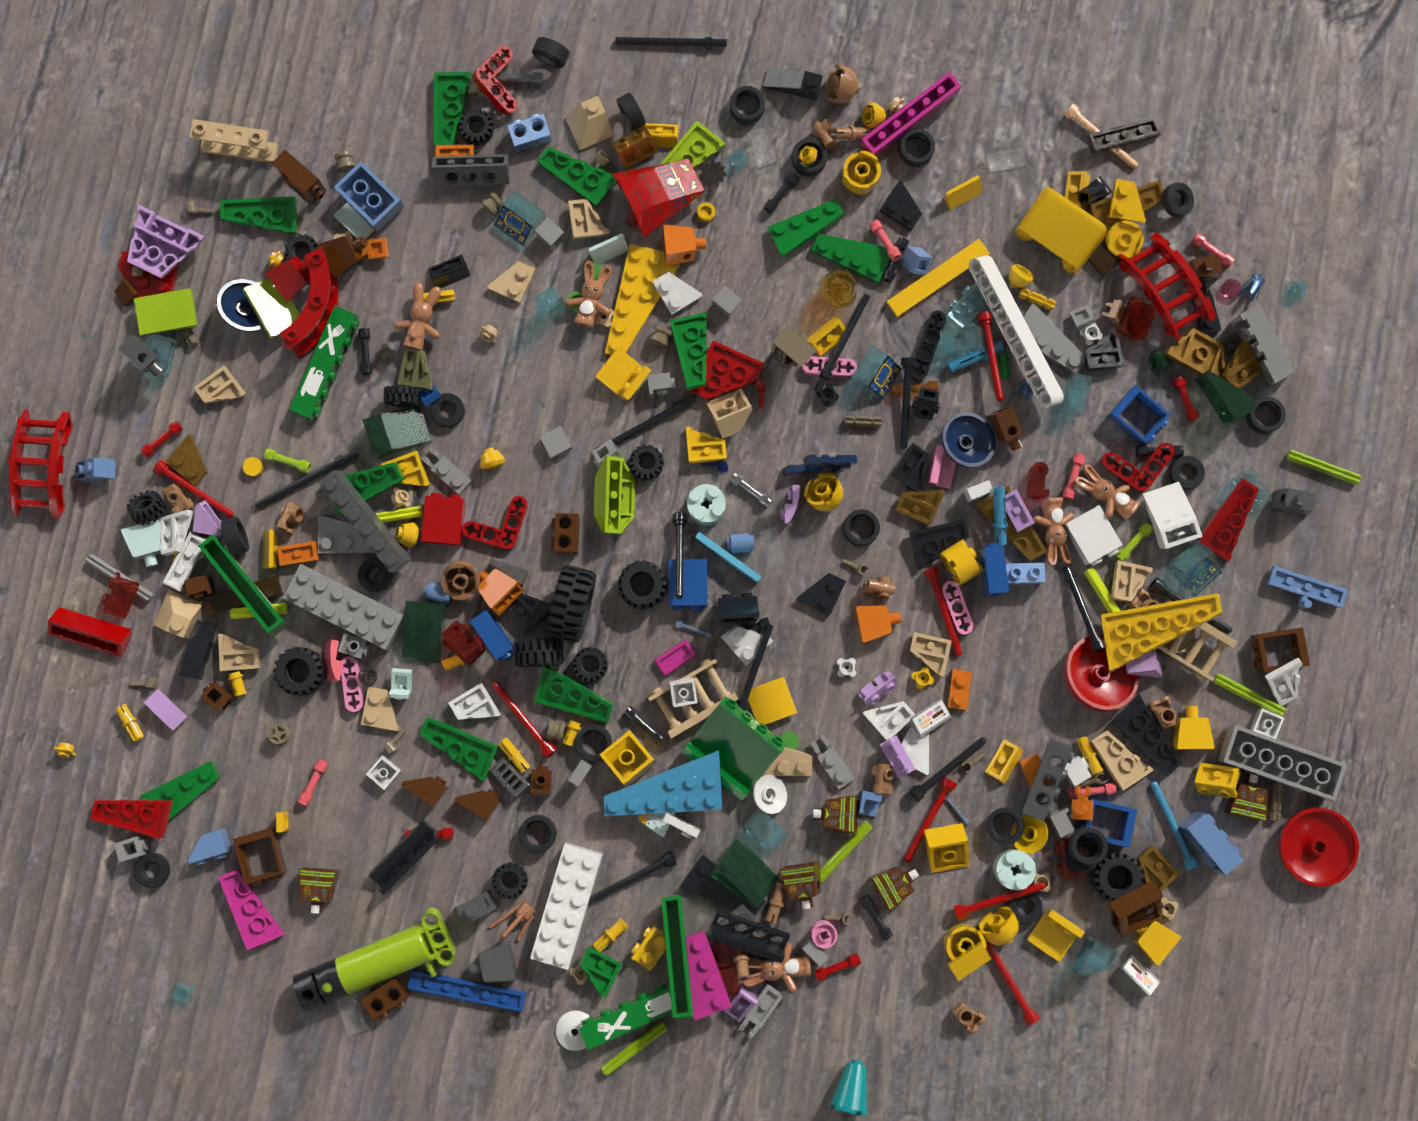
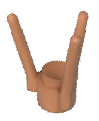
M525 901L522 904L518 903L513 909L490 924L488 928H493L517 911L515 914L517 918L502 934V938H505L520 920L523 922L526 920L516 939L519 942L528 925L535 917L533 914L536 911Z

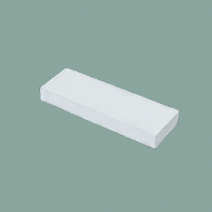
M189 532L182 550L175 558L163 584L182 592L185 586L184 580L189 579L202 554L198 545L206 539Z

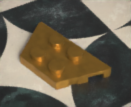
M1195 328L1189 329L1181 336L1179 341H1176L1164 352V356L1220 387L1226 386L1222 378L1223 369H1226L1224 345Z

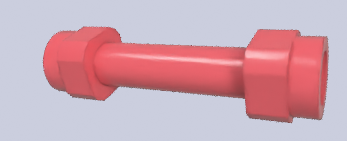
M873 221L869 225L870 229L888 250L887 254L893 262L898 261L902 257L901 252L897 247L893 246L883 231L884 227L880 221Z
M1197 233L1191 243L1198 248L1202 247L1212 255L1218 254L1221 265L1229 268L1235 259L1228 253L1226 255L1208 243L1205 240L1206 237Z
M1074 454L1071 462L1073 463V468L1068 485L1063 490L1062 497L1065 499H1074L1076 494L1074 479L1078 477L1080 468L1084 465L1086 456L1083 454Z
M321 759L317 760L313 767L315 771L305 791L301 792L299 796V803L305 806L309 805L313 798L311 795L322 772H326L329 763Z
M1106 783L1103 786L1091 788V795L1105 794L1108 796L1116 794L1115 783ZM1075 788L1067 789L1069 800H1077L1078 796L1075 793ZM1086 788L1081 789V793L1084 794L1086 792Z

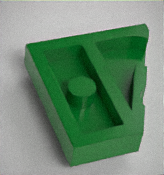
M587 946L578 964L600 996L606 998L622 963Z

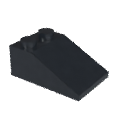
M742 593L741 597H733V594H724L722 598H718L720 623L758 620L760 617L757 596H753L752 593Z

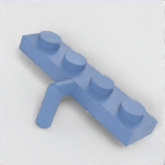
M1272 566L1266 584L1300 595L1298 608L1300 609L1312 606V602L1308 598L1337 608H1343L1348 589L1277 566Z

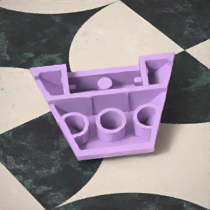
M138 204V216L134 224L135 231L133 239H131L127 262L162 279L206 237L164 219L155 212Z

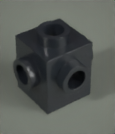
M921 387L918 397L914 396L912 408H915L914 416L920 419L932 420L934 413L938 414L940 403H938L939 391Z

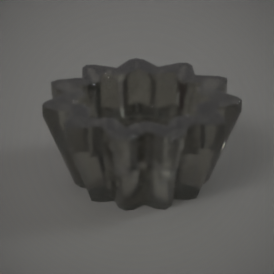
M711 160L710 163L705 162L704 167L700 168L702 173L699 176L703 178V183L709 186H718L719 183L724 182L723 177L727 174L724 172L725 166H721L720 161L715 163Z

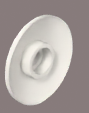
M765 775L756 781L753 797L761 811L767 814H775L784 808L787 801V791L785 785L778 777Z
M570 1011L559 1019L556 1026V1036L564 1048L572 1051L586 1048L579 1030V1025L582 1024L581 1020L590 1017L586 1013ZM574 1028L577 1029L579 1032L578 1035H573L571 1033V1030Z

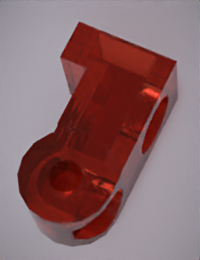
M1036 462L1030 468L1027 498L1043 500L1049 498L1050 489H1045V476L1049 472L1046 463Z

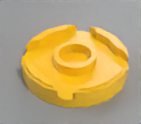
M1126 220L1112 225L1106 234V245L1109 252L1119 258L1118 255L1120 253L1127 258L1139 253L1144 242V235L1139 225L1133 221Z

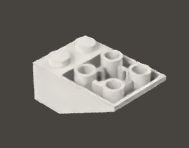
M1179 482L1142 494L1159 548L1167 549L1203 537L1197 518Z

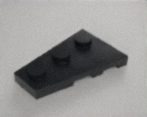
M965 518L909 532L917 569L919 570L927 563L938 558L941 555L940 553L962 539L965 541L970 537Z

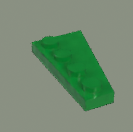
M547 147L537 160V164L584 199H587L596 208L616 184L613 175L605 172V170L588 165L582 160L574 159L570 155L551 147Z

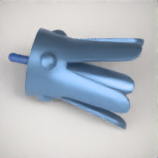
M1252 274L1249 282L1241 289L1240 296H1243L1250 289L1249 301L1252 302L1256 294V300H1258L1260 289L1265 283V279L1261 276L1262 274Z
M1024 378L1023 382L1014 391L1016 392L1015 396H1019L1023 391L1025 395L1024 401L1027 402L1029 397L1030 401H1032L1033 391L1026 378Z

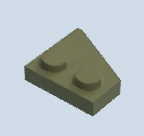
M405 348L398 385L433 390L425 351Z

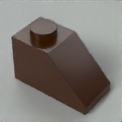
M438 775L436 778L434 776L403 781L401 784L431 807H435L449 788L445 785L447 781Z
M489 789L488 791L482 790L458 796L454 801L488 821L501 799L498 798L499 794Z

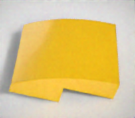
M784 677L752 688L748 701L755 720L759 723L766 725L797 713Z

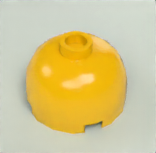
M821 473L814 481L811 479L804 491L807 502L815 510L821 512H829L837 508L842 502L844 495L841 482L831 473Z
M1007 906L997 908L999 911L994 914L990 911L982 918L978 926L980 928L979 932L987 942L993 945L1010 944L1018 933L1019 922L1011 908Z

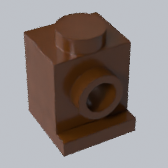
M206 574L184 580L185 586L183 589L186 597L195 596V599L206 597V593L210 595L216 594L211 575Z
M217 682L209 683L203 689L204 693L200 696L217 712H223L235 699L233 695ZM220 693L221 697L217 700L216 694Z
M537 766V769H532L530 793L551 794L553 770H548V766ZM539 776L544 777V783L541 784L538 782Z

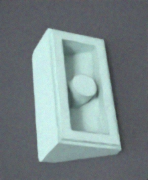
M623 233L588 250L593 262L600 265L628 252L629 248Z

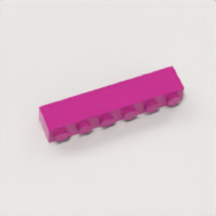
M948 72L862 138L860 148L877 157L902 138L905 133L915 128L958 95L962 85L951 72Z

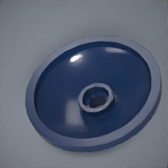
M238 279L228 282L220 289L216 299L217 311L222 320L233 329L242 332H256L264 329L243 292L245 287L256 284V282L251 280Z
M971 412L958 413L952 416L942 429V446L948 457L956 464L966 468H976L984 465L992 458L996 449L995 433L990 424L981 416Z

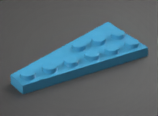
M719 750L604 796L605 816L722 810Z

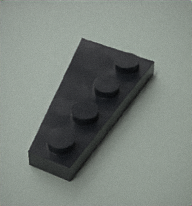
M1137 694L1111 721L1166 776H1170L1182 763L1170 742L1167 741L1162 733V729L1154 720L1151 711L1146 707L1140 694Z
M704 855L701 856L680 886L753 917L757 915L766 900Z

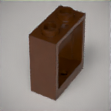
M285 149L272 162L277 171L313 204L324 197L326 189L320 180Z
M1303 627L1252 635L1250 644L1255 652L1254 666L1258 673L1271 672L1285 665L1268 667L1263 638L1288 634L1291 637L1294 658L1300 659L1302 667L1310 666Z
M276 827L233 839L245 884L251 883L252 886L264 883L263 879L269 877L271 881L283 878L282 874L287 872ZM270 837L278 870L253 877L245 844Z
M1151 882L1109 903L1111 924L1121 938L1163 917L1162 892L1158 887L1155 888Z

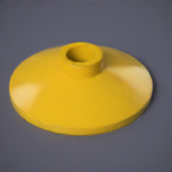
M1023 815L1021 816L1025 826L1023 835L1013 844L1018 850L1027 854L1036 853L1047 842V826L1044 821ZM1016 821L1012 826L1011 836H1013L1017 830ZM1032 831H1034L1033 838L1030 837Z

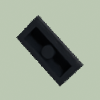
M462 254L428 268L434 286L439 288L448 286L471 275Z

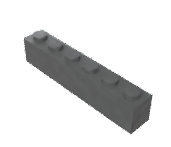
M341 470L331 471L319 482V485L390 573L398 572L412 560Z

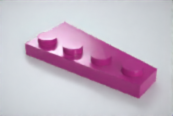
M238 869L218 877L246 950L285 934L250 885L244 883L243 876Z
M705 931L687 936L686 946L694 1020H698L730 1008L732 1005Z

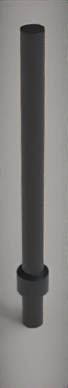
M615 37V44L705 46V48H712V46L727 47V39H712V37Z
M864 294L826 367L821 370L820 378L814 387V391L820 393L826 381H829L832 376L831 371L862 315L870 295Z
M693 394L683 401L679 400L673 403L672 407L611 440L615 445H618L676 412L679 414L687 406L697 402L695 395Z
M356 449L344 456L340 455L329 464L260 499L254 504L257 509H260L337 467L342 468L347 465V462L360 455Z

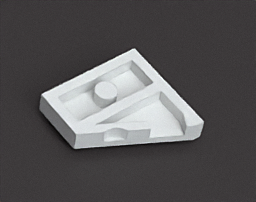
M670 272L652 281L670 314H674L703 296L702 293Z
M185 510L160 518L161 555L168 556L181 552L193 511Z
M736 624L721 636L745 665L755 658L762 637L761 634ZM769 638L767 646L773 642L771 638Z
M1299 658L1265 675L1277 704L1281 706L1298 698V685L1301 678L1298 674L1299 667H1302V662Z
M483 683L478 684L448 703L458 720L501 715Z
M902 701L864 711L863 715L883 738L888 740L906 726L915 713Z
M910 725L901 744L915 769L928 775L929 733L920 738Z
M666 813L663 821L682 830L681 834L690 839L693 836L697 838L700 832V828Z

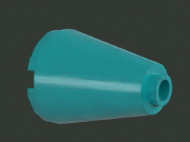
M852 1059L851 1063L847 1062L830 1100L828 1109L867 1117V1067L863 1066L862 1061Z

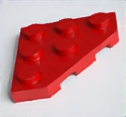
M122 251L118 269L125 280L129 279L139 294L138 298L174 291L179 263L162 279L147 271H143V277L133 276L132 268L134 265L127 262L129 252Z
M713 340L706 354V387L690 390L689 393L709 400L757 382L765 363Z

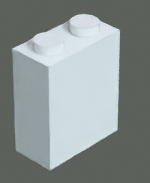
M1100 505L1063 525L1085 565L1091 563L1094 566L1103 561L1102 556L1108 554L1110 557L1119 552L1118 547L1122 546Z

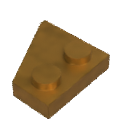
M1150 845L1137 857L1138 863L1142 868L1141 872L1144 874L1145 884L1151 882L1161 892L1180 874L1153 845Z

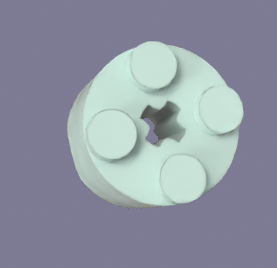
M703 484L690 492L687 508L690 517L695 522L705 526L713 525L724 515L726 501L723 493L717 486ZM704 501L710 504L708 509L705 506H701L704 504Z
M1008 849L998 854L995 858L993 872L1001 885L1012 890H1021L1027 888L1033 882L1036 874V865L1025 852L1017 849ZM1012 866H1016L1018 871L1013 873L1010 869Z

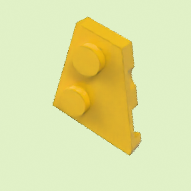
M1120 179L1114 180L1108 218L1142 224L1146 222L1135 182Z
M686 427L689 464L727 461L724 439L712 437L708 433H701L693 430L691 427Z
M418 451L381 464L382 466L394 462L398 463L405 477V480L399 484L430 486Z

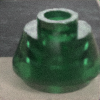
M1155 349L1148 357V365L1152 372L1162 375L1172 367L1173 360L1164 355V350Z

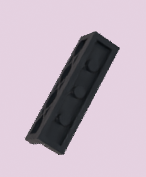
M424 819L369 873V877L379 884V892L382 895L438 842V831Z
M717 909L709 926L710 940L780 963L785 958L784 948L790 938V933ZM719 917L728 919L729 923L720 925L717 924ZM743 924L746 925L747 929L738 931L735 926ZM761 930L764 931L765 935L756 937L753 932ZM779 936L783 940L781 944L772 942L771 938Z

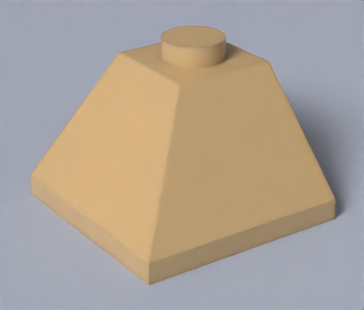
M598 96L580 103L565 116L580 151L614 137L606 112Z
M741 388L706 401L722 439L740 432L753 410Z
M168 589L154 626L182 638L190 639L204 603Z

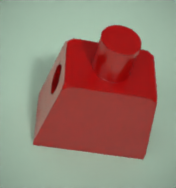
M296 256L265 272L287 302L294 299L310 282L309 267L306 259L300 261Z

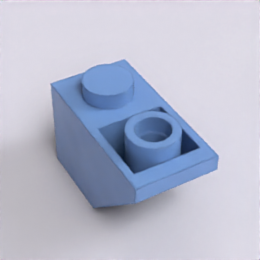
M90 458L76 462L74 468L76 481H108L115 479L116 460Z
M226 829L201 835L188 859V863L195 862L197 866L207 863V858L214 857L215 860L226 857V852L232 851Z

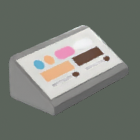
M940 698L912 716L909 724L919 737L922 738L952 717Z
M1133 953L1119 966L1148 997L1153 994L1160 984L1159 979Z

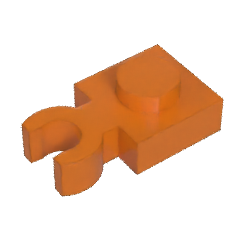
M387 239L367 240V247L362 249L361 253L363 259L367 256L370 260L389 258Z
M1076 786L1075 793L1078 796V800L1072 799L1071 819L1093 821L1094 801L1088 800L1092 789L1086 786V792L1082 794L1081 786Z

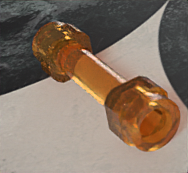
M934 380L928 381L927 384L911 385V393L920 392L921 387L939 391L938 381ZM902 384L892 385L893 396L903 395Z

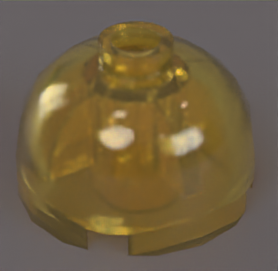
M835 270L827 273L821 280L819 288L822 300L833 308L850 306L857 295V292H854L856 281L853 275L847 270Z

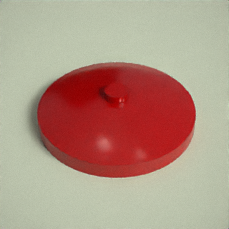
M1098 635V637L1105 641L1103 635ZM1090 636L1085 637L1074 644L1066 655L1064 662L1066 684L1072 695L1084 706L1100 712L1117 710L1130 702L1134 697L1139 684V675L1127 674L1126 665L1110 672L1106 649L1092 653L1089 646L1091 638Z
M1313 807L1295 813L1287 820L1279 836V855L1284 867L1295 879L1311 886L1326 887L1341 882L1352 872L1358 860L1359 841L1353 826L1344 816L1330 809Z

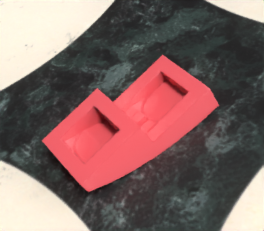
M336 640L325 642L324 647L325 670L331 683L340 680L343 661L336 660L339 641Z

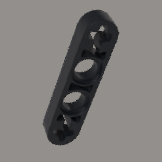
M933 311L928 318L915 355L916 361L928 365H923L921 372L924 375L921 374L918 377L914 370L919 368L920 363H916L911 376L915 381L924 380L928 374L946 322V315L942 311ZM937 315L940 316V320L942 322H939L937 324L936 329L929 328V326L933 327L935 320L932 319V317L935 318ZM927 333H934L936 340L929 342L926 339ZM920 351H929L930 358L922 359Z

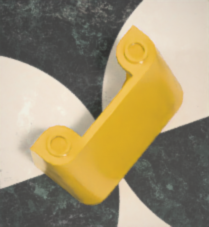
M1050 187L1043 188L1015 229V233L1020 240L1030 241L1034 239L1060 257L1063 268L1067 272H1073L1076 275L1103 241L1107 231L1106 226L1101 221Z

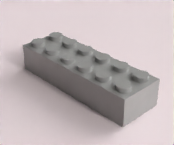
M303 564L299 565L283 596V599L390 651L407 616Z
M1228 725L1217 762L1239 768L1245 772L1328 801H1336L1347 766L1346 763L1238 725Z

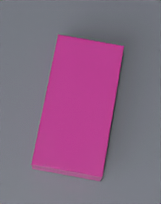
M685 639L654 661L664 676H666L697 654Z

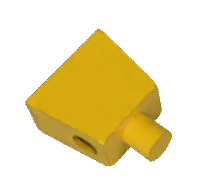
M1186 706V718H1176L1177 724L1174 730L1173 749H1214L1209 719L1198 718V706Z
M1154 921L1137 930L1133 940L1149 960L1159 966L1182 937Z

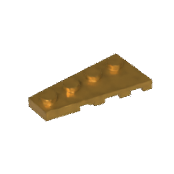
M1161 180L1137 188L1143 212L1162 201L1164 189ZM1111 197L1088 205L1091 215L1106 226V234L1116 222L1124 221L1108 218Z
M1009 486L1005 487V495L1012 492ZM993 495L974 505L992 524L994 523ZM1006 512V522L1008 523V527H1006L1007 539L1029 561L1046 553L1047 550L1032 525L1017 532Z

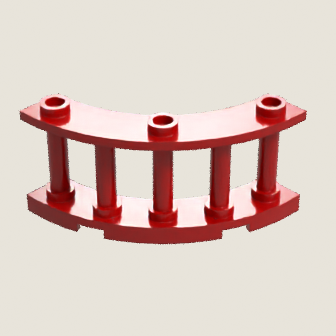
M1154 233L1150 236L1151 246L1130 259L1120 253L1118 255L1120 260L1119 267L1141 286L1146 298L1152 301L1164 323V331L1167 336L1179 341L1181 339L1178 331L1180 328L1199 317L1205 318L1210 322L1217 317L1209 297H1204L1200 287L1203 285L1191 266L1178 250L1173 251L1169 247L1170 242L1158 233ZM1153 253L1159 254L1162 257L1142 270L1135 265ZM1165 264H1170L1176 273L1153 286L1146 276ZM1178 280H1183L1188 288L1187 292L1165 304L1158 292ZM1192 298L1197 306L1196 311L1175 323L1169 311Z
M322 247L305 255L310 271L311 285L304 309L290 326L279 332L288 350L293 349L298 359L308 354L318 345L334 306L338 307L339 304L338 276L334 278L329 269Z
M24 409L21 417H18L11 455L8 456V465L10 466L9 507L12 508L13 516H18L22 507L45 508L50 511L52 519H60L65 509L63 485H59V473H63L64 456L61 455L62 448L67 446L73 430L70 412H62L56 421L30 419L27 409ZM31 427L55 428L54 435L50 438L27 436ZM24 445H50V456L47 459L22 457ZM21 465L46 466L48 468V479L46 481L21 479ZM21 487L45 488L48 490L49 500H24Z

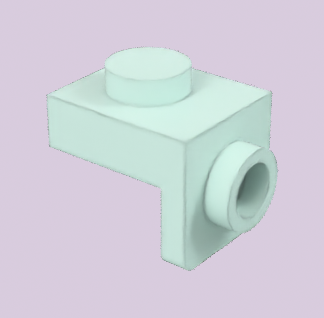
M393 668L391 671L389 697L397 700L408 699L412 691V670Z

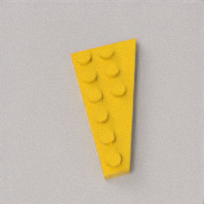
M629 245L605 354L612 355L618 347L624 352H628L639 331L661 298L652 281L667 272L675 275L681 263L665 266L664 251Z
M1219 594L1101 614L1109 671L1112 672L1223 614Z

